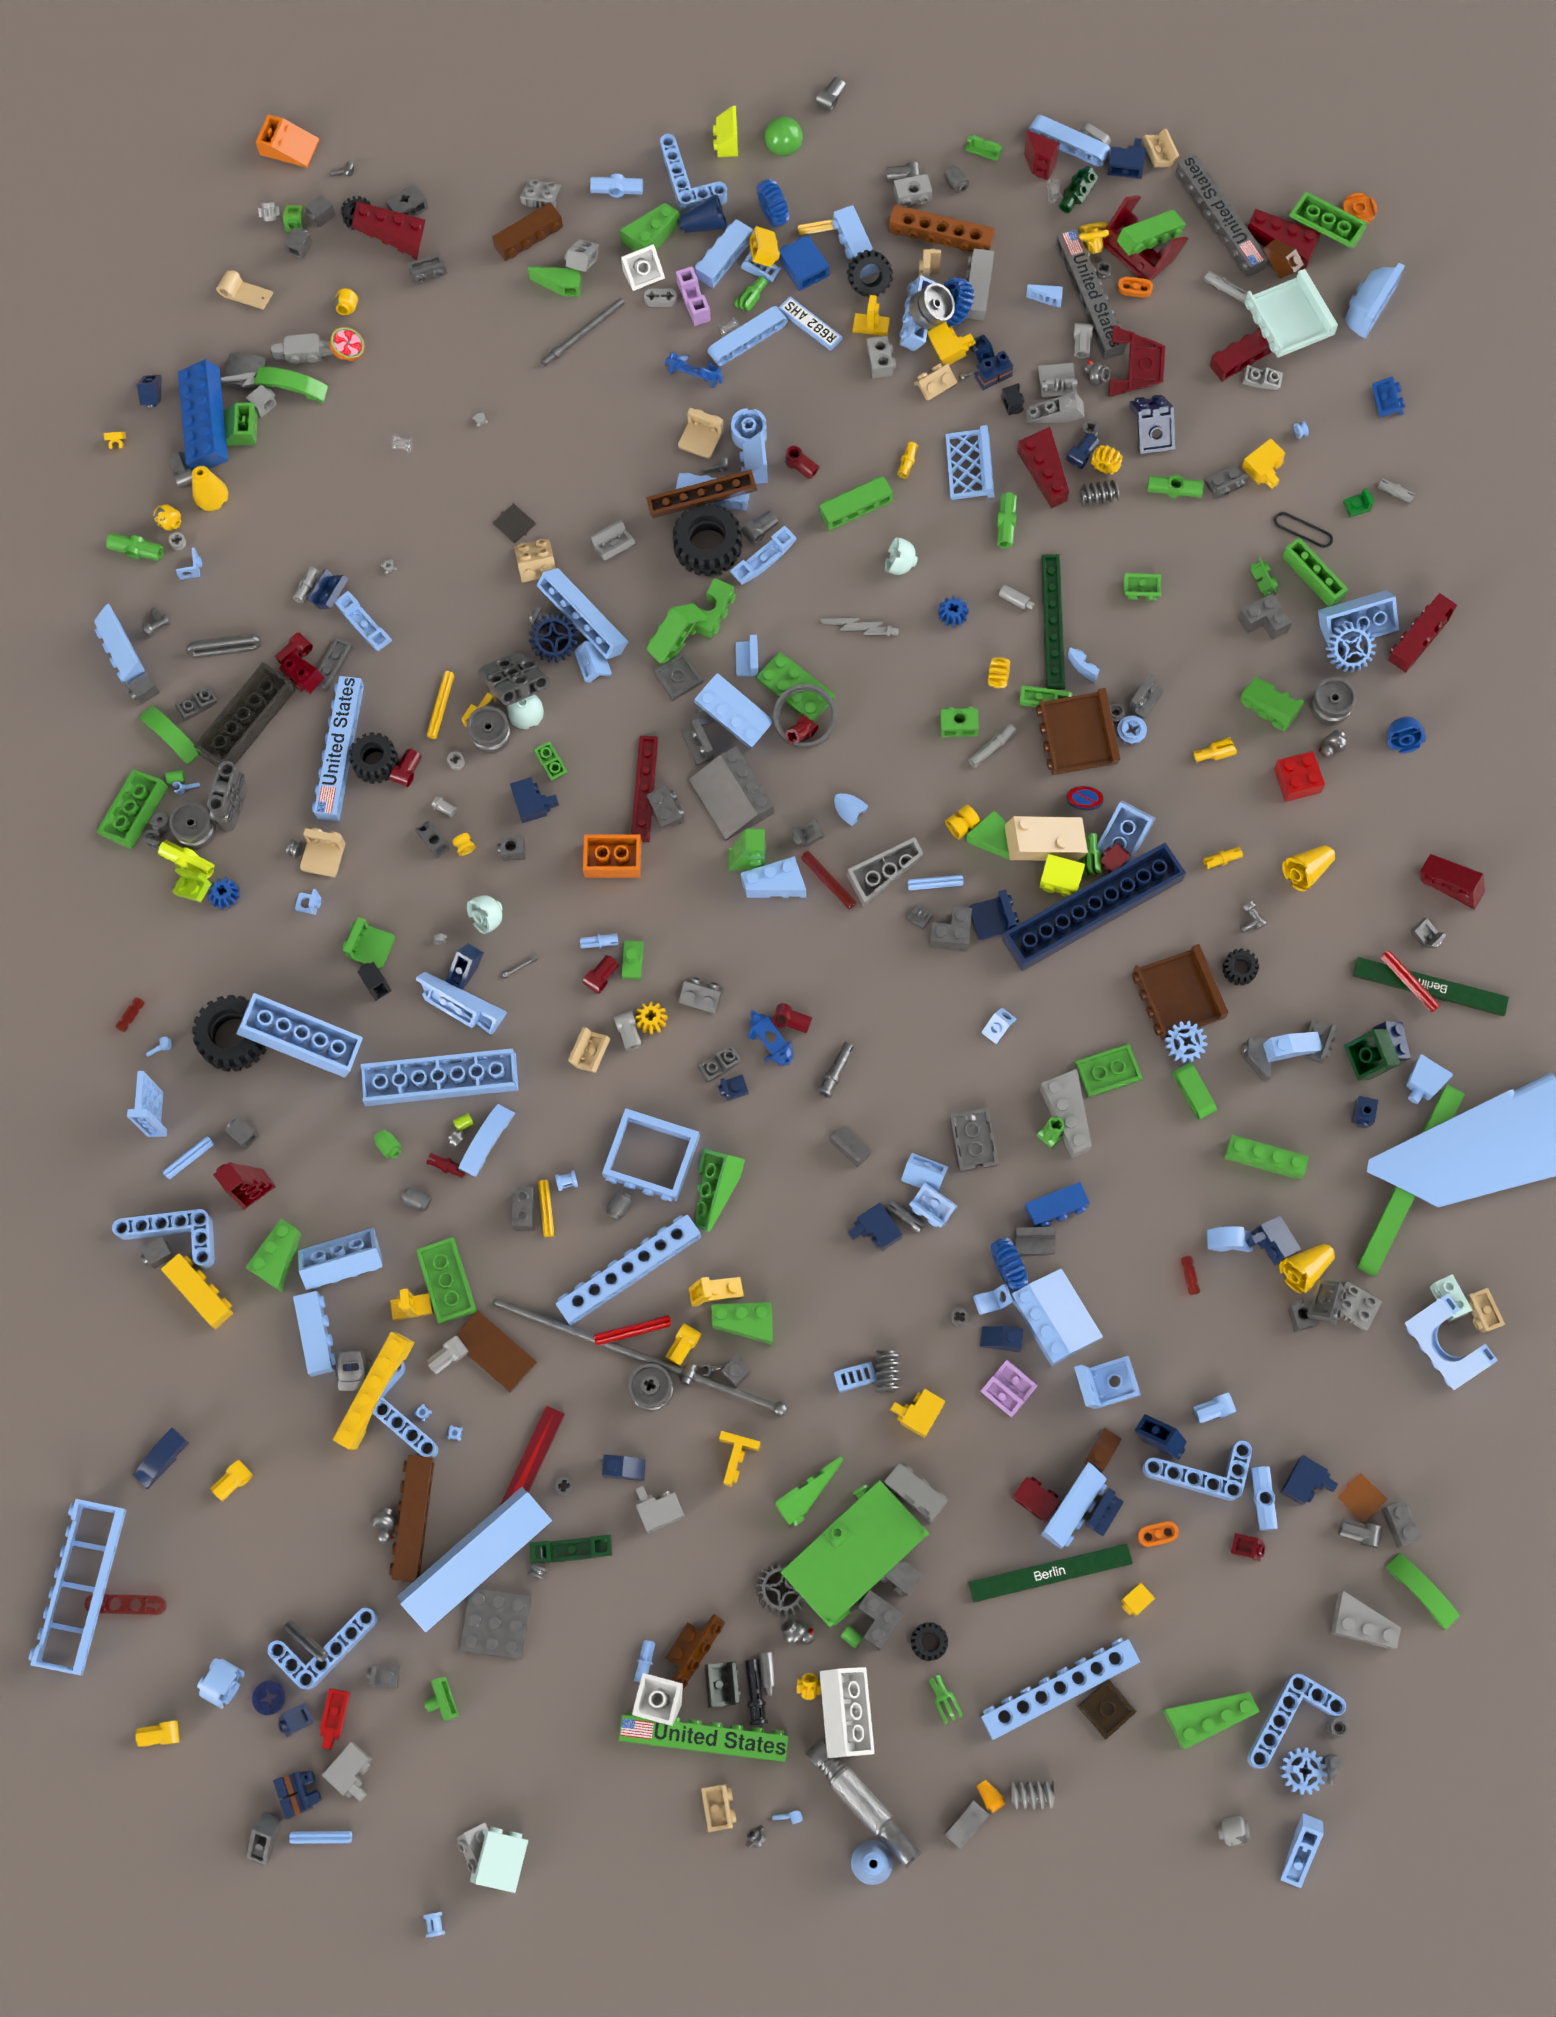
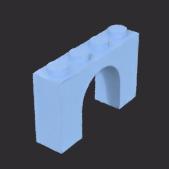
M1446 1294L1408 1320L1405 1325L1409 1334L1419 1342L1420 1349L1430 1357L1434 1368L1439 1370L1444 1376L1445 1383L1455 1390L1498 1360L1486 1344L1465 1357L1451 1356L1441 1348L1437 1338L1440 1325L1460 1311L1449 1294Z

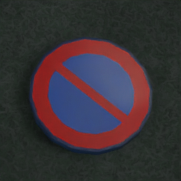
M1079 786L1067 792L1066 800L1068 804L1076 809L1094 810L1103 804L1104 796L1095 788Z

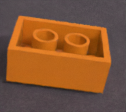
M584 835L583 873L585 878H641V835Z

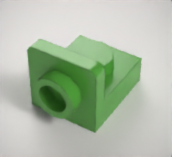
M286 205L283 213L286 232H291L293 228L303 229L301 221L304 214L303 205Z

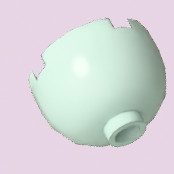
M899 537L895 538L888 550L890 557L889 559L886 558L885 571L895 575H902L907 573L911 567H915L918 557L915 556V548L909 541Z
M535 694L514 704L507 705L506 709L510 722L519 729H530L529 727L538 725L543 719V705Z
M481 895L467 902L469 918L473 916L476 921L473 925L479 932L487 934L499 926L502 921L503 910L499 901L488 895Z

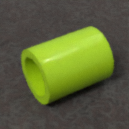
M469 1113L453 1120L458 1132L474 1125Z

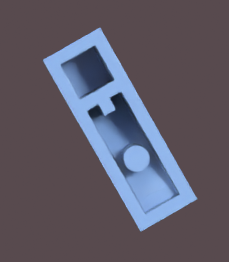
M1318 1032L1286 1034L1272 1037L1263 1043L1268 1062L1323 1051Z
M1302 1814L1280 1878L1281 1881L1299 1888L1302 1887L1324 1834L1323 1821Z

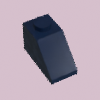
M161 375L143 376L137 383L140 405H146V407L151 408L159 404L161 401Z
M469 943L460 948L455 954L446 982L463 990L478 969L484 952Z
M1008 1326L982 1327L980 1347L1020 1353L1024 1329Z
M604 1455L602 1476L612 1479L644 1480L646 1460L627 1456Z

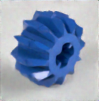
M954 595L951 600L946 597L944 602L939 604L940 622L945 621V626L950 623L954 628L955 624L961 626L962 621L966 622L969 609L967 608V603L962 602L961 597L958 600H955Z
M225 877L223 881L217 878L216 884L211 882L213 888L208 889V899L212 901L211 904L214 907L218 906L222 910L224 906L230 909L231 903L236 905L235 899L240 898L238 893L240 889L238 886H235L234 880L229 881Z

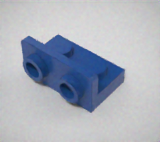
M1392 376L1372 384L1381 418L1399 412L1400 415L1404 414L1403 408L1406 406L1403 397L1399 395V392H1402L1399 381L1396 382Z

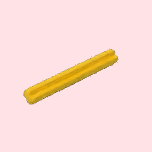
M445 671L427 731V737L430 739H436L454 679V673L451 671Z

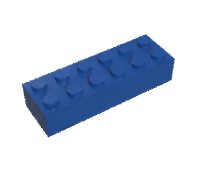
M204 359L178 371L186 465L192 469L198 466H205L211 469L228 461L220 369L207 359Z

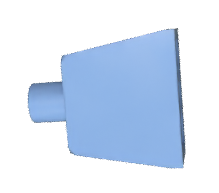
M1421 1054L1415 1061L1406 1083V1087L1412 1090L1408 1099L1414 1104H1418L1422 1097L1429 1101L1453 1074Z

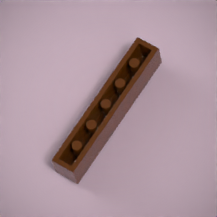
M751 469L646 497L650 515L652 518H657L687 510L692 506L698 507L699 504L706 505L758 490Z
M408 1455V1460L404 1461L403 1472H406L405 1481L402 1480L400 1487L403 1497L402 1501L398 1503L400 1519L395 1525L397 1542H394L392 1546V1554L395 1557L394 1563L390 1564L389 1575H392V1580L414 1582L420 1576L435 1465L433 1457Z

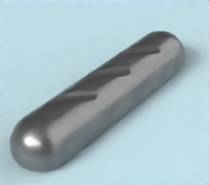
M244 634L190 642L186 652L190 657L199 658L252 651L261 646V639L256 634Z

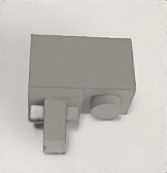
M644 1486L636 1489L639 1500L635 1501L636 1507L648 1534L685 1517L675 1492L672 1494L670 1491L659 1495L660 1499L656 1500L652 1494L647 1496Z
M350 1742L322 1776L343 1796L346 1795L350 1798L353 1795L359 1801H362L368 1794L360 1787L362 1782L360 1781L359 1774L364 1775L371 1767L369 1763L372 1758L356 1743Z

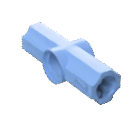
M612 174L610 177H591L590 190L591 193H609L610 196L615 198L622 197L624 194L642 195L643 178H625L621 174Z
M1266 1466L1251 1468L1254 1488L1253 1501L1256 1505L1259 1531L1278 1529L1270 1468ZM1261 1493H1264L1268 1496V1504H1264L1260 1501Z

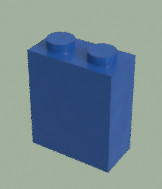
M809 235L798 238L795 242L785 245L778 250L780 252L779 262L799 291L829 276L830 266Z

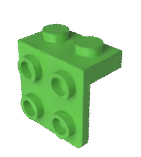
M358 917L356 922H353L351 925L349 938L345 939L343 943V952L351 960L362 964L374 962L378 969H382L396 938L393 934L368 926L365 919Z

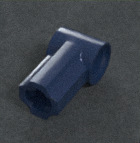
M1087 433L1077 446L1072 447L1066 460L1082 469L1088 462L1091 453L1099 445L1097 436Z

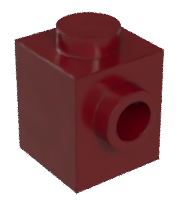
M1116 843L1112 848L1109 846L1101 854L1104 857L1100 861L1104 863L1102 865L1103 868L1111 873L1122 867L1132 855L1121 844Z

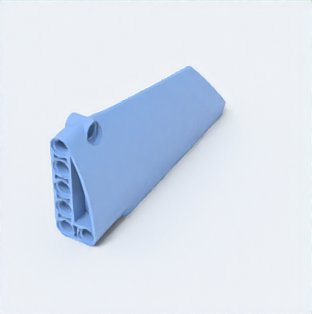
M1549 1073L1516 1090L1511 1089L1369 1159L1367 1173L1385 1180L1437 1208L1556 1177V1077Z

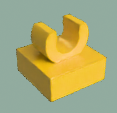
M126 432L104 433V440H110V449H114V442L119 443V448L124 447L121 439H126Z

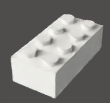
M866 1667L820 1671L827 1758L875 1754Z

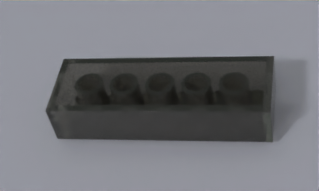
M262 662L195 743L194 748L198 755L216 767L224 761H230L235 765L296 691L292 681Z

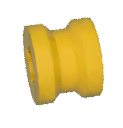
M469 833L460 834L452 841L453 845L458 848L457 852L460 856L467 855L476 848L475 844L470 841Z

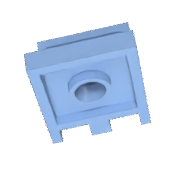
M1129 1356L1090 1368L1084 1365L1074 1367L1086 1407L1099 1409L1141 1395ZM1113 1376L1120 1378V1385L1117 1387H1112L1110 1384V1379Z

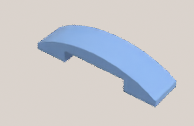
M783 526L772 535V540L747 561L742 560L730 570V573L741 585L768 569L796 541L797 538L786 526Z
M349 591L336 599L334 603L342 614L377 652L392 642L387 633L381 627L379 628Z
M497 1104L471 1142L459 1165V1169L474 1177L478 1175L497 1139L515 1115L513 1111Z

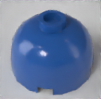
M1413 717L1398 718L1390 724L1387 730L1388 746L1393 751L1394 749L1400 750V753L1413 752L1421 747L1420 744L1426 740L1422 724Z

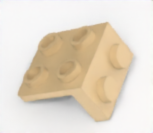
M690 408L687 413L688 424L678 443V447L684 451L710 459L724 431L723 419L717 415L704 413L700 409Z
M538 539L535 542L520 543L514 547L522 582L540 579L543 572L556 569L549 539Z
M305 828L304 837L307 844L300 869L304 872L336 877L346 844L342 835L334 831L327 833L318 828Z

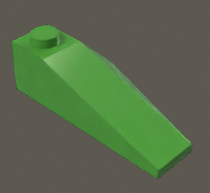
M703 1149L698 1174H701V1184L697 1187V1191L700 1192V1201L696 1205L695 1226L698 1229L711 1231L741 1177L745 1159Z
M841 1456L821 1469L816 1477L814 1475L808 1478L801 1488L795 1487L775 1502V1507L789 1526L794 1524L796 1527L805 1520L804 1516L843 1463Z

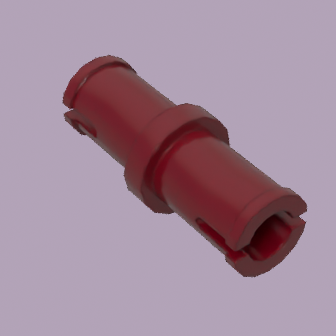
M432 1152L430 1153L429 1158L436 1161L427 1159V1165L439 1168L443 1173L449 1172L463 1179L465 1173L458 1171L460 1164L453 1162L451 1158L445 1159Z

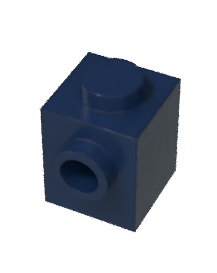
M1358 1096L1355 1100L1351 1123H1355L1361 1128L1371 1127L1375 1122L1378 1100Z

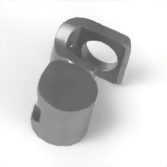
M163 812L153 815L150 822L153 830L149 829L142 834L145 844L149 848L159 850L162 842L150 838H161L160 833H166L171 829L169 818Z

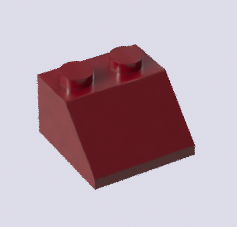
M1028 130L1024 151L1025 158L1032 174L1048 180L1057 165L1060 143Z

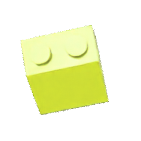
M731 106L717 116L716 125H713V136H717V139H713L714 150H717L718 157L738 156L736 106Z
M1048 854L1039 888L1048 893L1057 892L1066 898L1078 891L1085 864Z

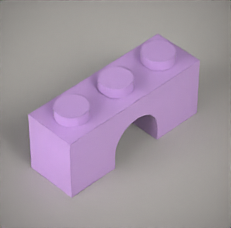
M693 267L676 271L677 285L694 326L711 321L710 308L705 296L701 295L698 279Z

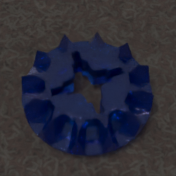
M274 1681L260 1683L252 1695L254 1708L263 1715H273L281 1710L285 1703V1691L282 1686ZM267 1690L270 1695H277L272 1699L271 1704L268 1701L261 1702V1700L267 1697Z

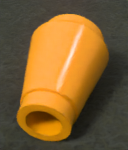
M987 1780L982 1781L977 1786L987 1810L995 1813L1006 1804L1003 1800L1004 1796Z

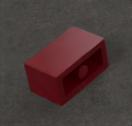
M1026 1477L1012 1499L1045 1523L1060 1503V1500L1057 1499L1059 1496L1050 1489L1048 1491L1041 1487L1042 1483L1036 1478L1031 1477L1030 1479Z

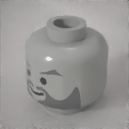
M1241 1816L1225 1817L1222 1819V1826H1218L1220 1840L1224 1839L1227 1846L1246 1844L1247 1838H1250L1248 1821H1244Z

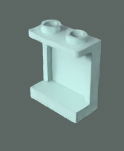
M490 1827V1831L483 1829L482 1834H485L476 1873L471 1874L470 1882L515 1893L528 1840L523 1839V1834L510 1831V1835L502 1834L503 1829Z

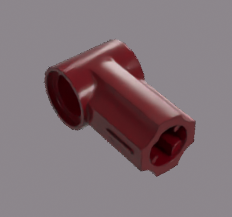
M790 446L786 450L785 463L789 468L796 469L809 480L816 475L819 465L805 456L798 446Z
M300 632L295 633L290 638L289 644L276 654L275 658L282 665L292 652L299 657L308 655L313 649V645Z
M803 714L793 726L787 729L785 733L787 741L793 744L800 742L806 737L810 739L818 730L819 725Z
M406 749L400 763L392 769L390 780L409 787L414 778V771L422 758L421 754L413 749Z
M605 955L596 968L586 974L582 983L595 993L600 994L606 987L607 980L619 967V963L611 956Z
M780 1003L776 1006L772 1018L773 1024L778 1028L790 1027L807 1033L812 1021V1017L793 1011L791 1006L786 1003Z

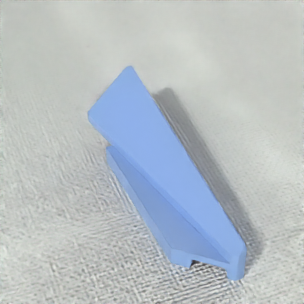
M423 972L416 977V981L420 982L424 992L422 995L425 1001L470 1028L477 1024L492 1035L507 1014L505 1010L429 973Z

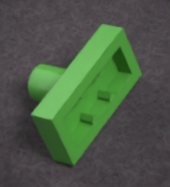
M624 940L622 979L641 980L643 941Z
M440 1677L432 1680L431 1683L436 1696L425 1700L427 1711L431 1712L440 1708L444 1721L458 1718L459 1715L447 1678Z

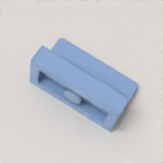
M750 635V641L736 642L737 677L758 675L757 635Z
M584 641L574 651L585 682L591 683L599 675L610 676L612 674L607 659L591 642Z
M911 1153L901 1181L918 1188H922L926 1183L939 1192L948 1166Z

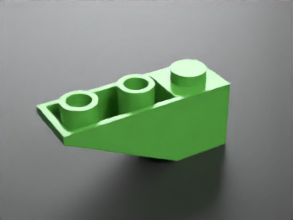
M528 267L530 280L562 296L580 297L582 283L580 270L558 267Z

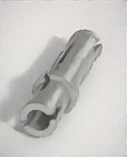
M1210 270L1204 278L1205 282L1216 287L1218 291H1223L1245 304L1248 292L1227 281V278H1222Z
M1009 723L999 733H995L989 742L968 758L969 763L974 768L980 765L997 748L1003 747L1006 744L1005 742L1017 732L1015 727Z

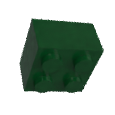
M1374 1029L1344 1044L1357 1081L1371 1080L1401 1065L1387 1029Z

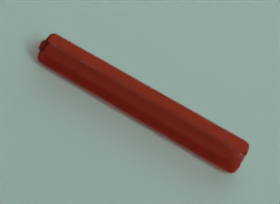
M809 851L803 853L801 859L849 910L856 905V901Z

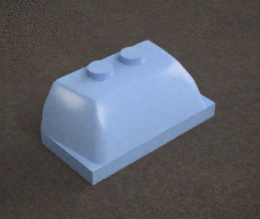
M1398 263L1396 267H1382L1372 270L1364 283L1361 282L1358 286L1357 295H1353L1348 304L1350 307L1345 321L1350 329L1359 336L1366 339L1396 289L1405 265Z

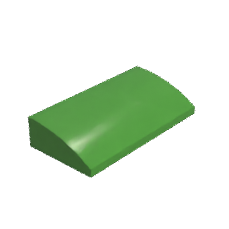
M133 769L96 832L113 842L133 849L169 786L159 778Z

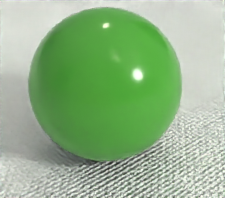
M782 116L775 118L768 124L765 130L766 146L776 155H791L798 151L802 144V129L790 117Z

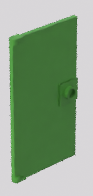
M879 1480L780 1573L830 1628L914 1547L926 1538L929 1532Z

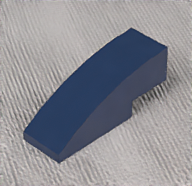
M171 1428L145 1457L133 1476L148 1489L177 1460L176 1457L189 1442L176 1429Z

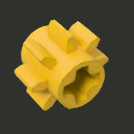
M806 1673L802 1676V1679H797V1694L801 1693V1697L805 1700H813L817 1695H821L820 1680H817V1676L812 1673Z

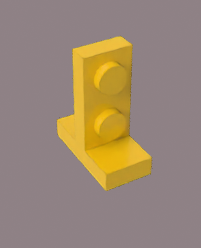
M870 295L867 315L855 313L853 332L888 336L890 318L879 316L880 303H877V296Z
M704 1277L689 1287L692 1307L700 1306L704 1302L738 1299L744 1296L740 1277L709 1280V1277Z
M402 1289L397 1299L390 1300L394 1321L433 1314L429 1293L413 1296L408 1289Z
M721 1431L719 1440L734 1445L723 1482L724 1485L732 1487L733 1482L737 1483L739 1478L738 1464L739 1462L743 1463L745 1451H742V1449L746 1448L759 1452L761 1443L757 1440Z

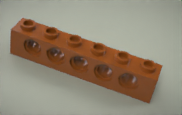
M894 205L889 220L890 233L907 236L911 239L924 240L928 243L941 244L945 247H954L962 251L973 252L974 249L991 251L994 241L995 228L898 205Z

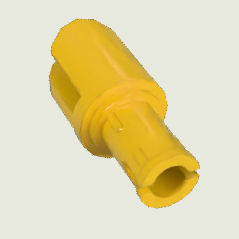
M1231 737L1211 742L1209 747L1193 751L1196 763L1211 758L1216 761L1237 754Z

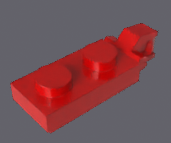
M329 1688L319 1729L321 1731L320 1736L324 1737L322 1748L332 1750L334 1740H339L351 1692Z

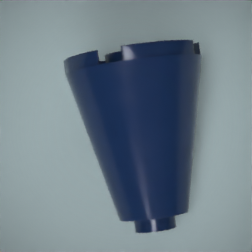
M718 195L710 196L680 215V220H678L680 230H684L685 233L727 228L726 218L723 214Z

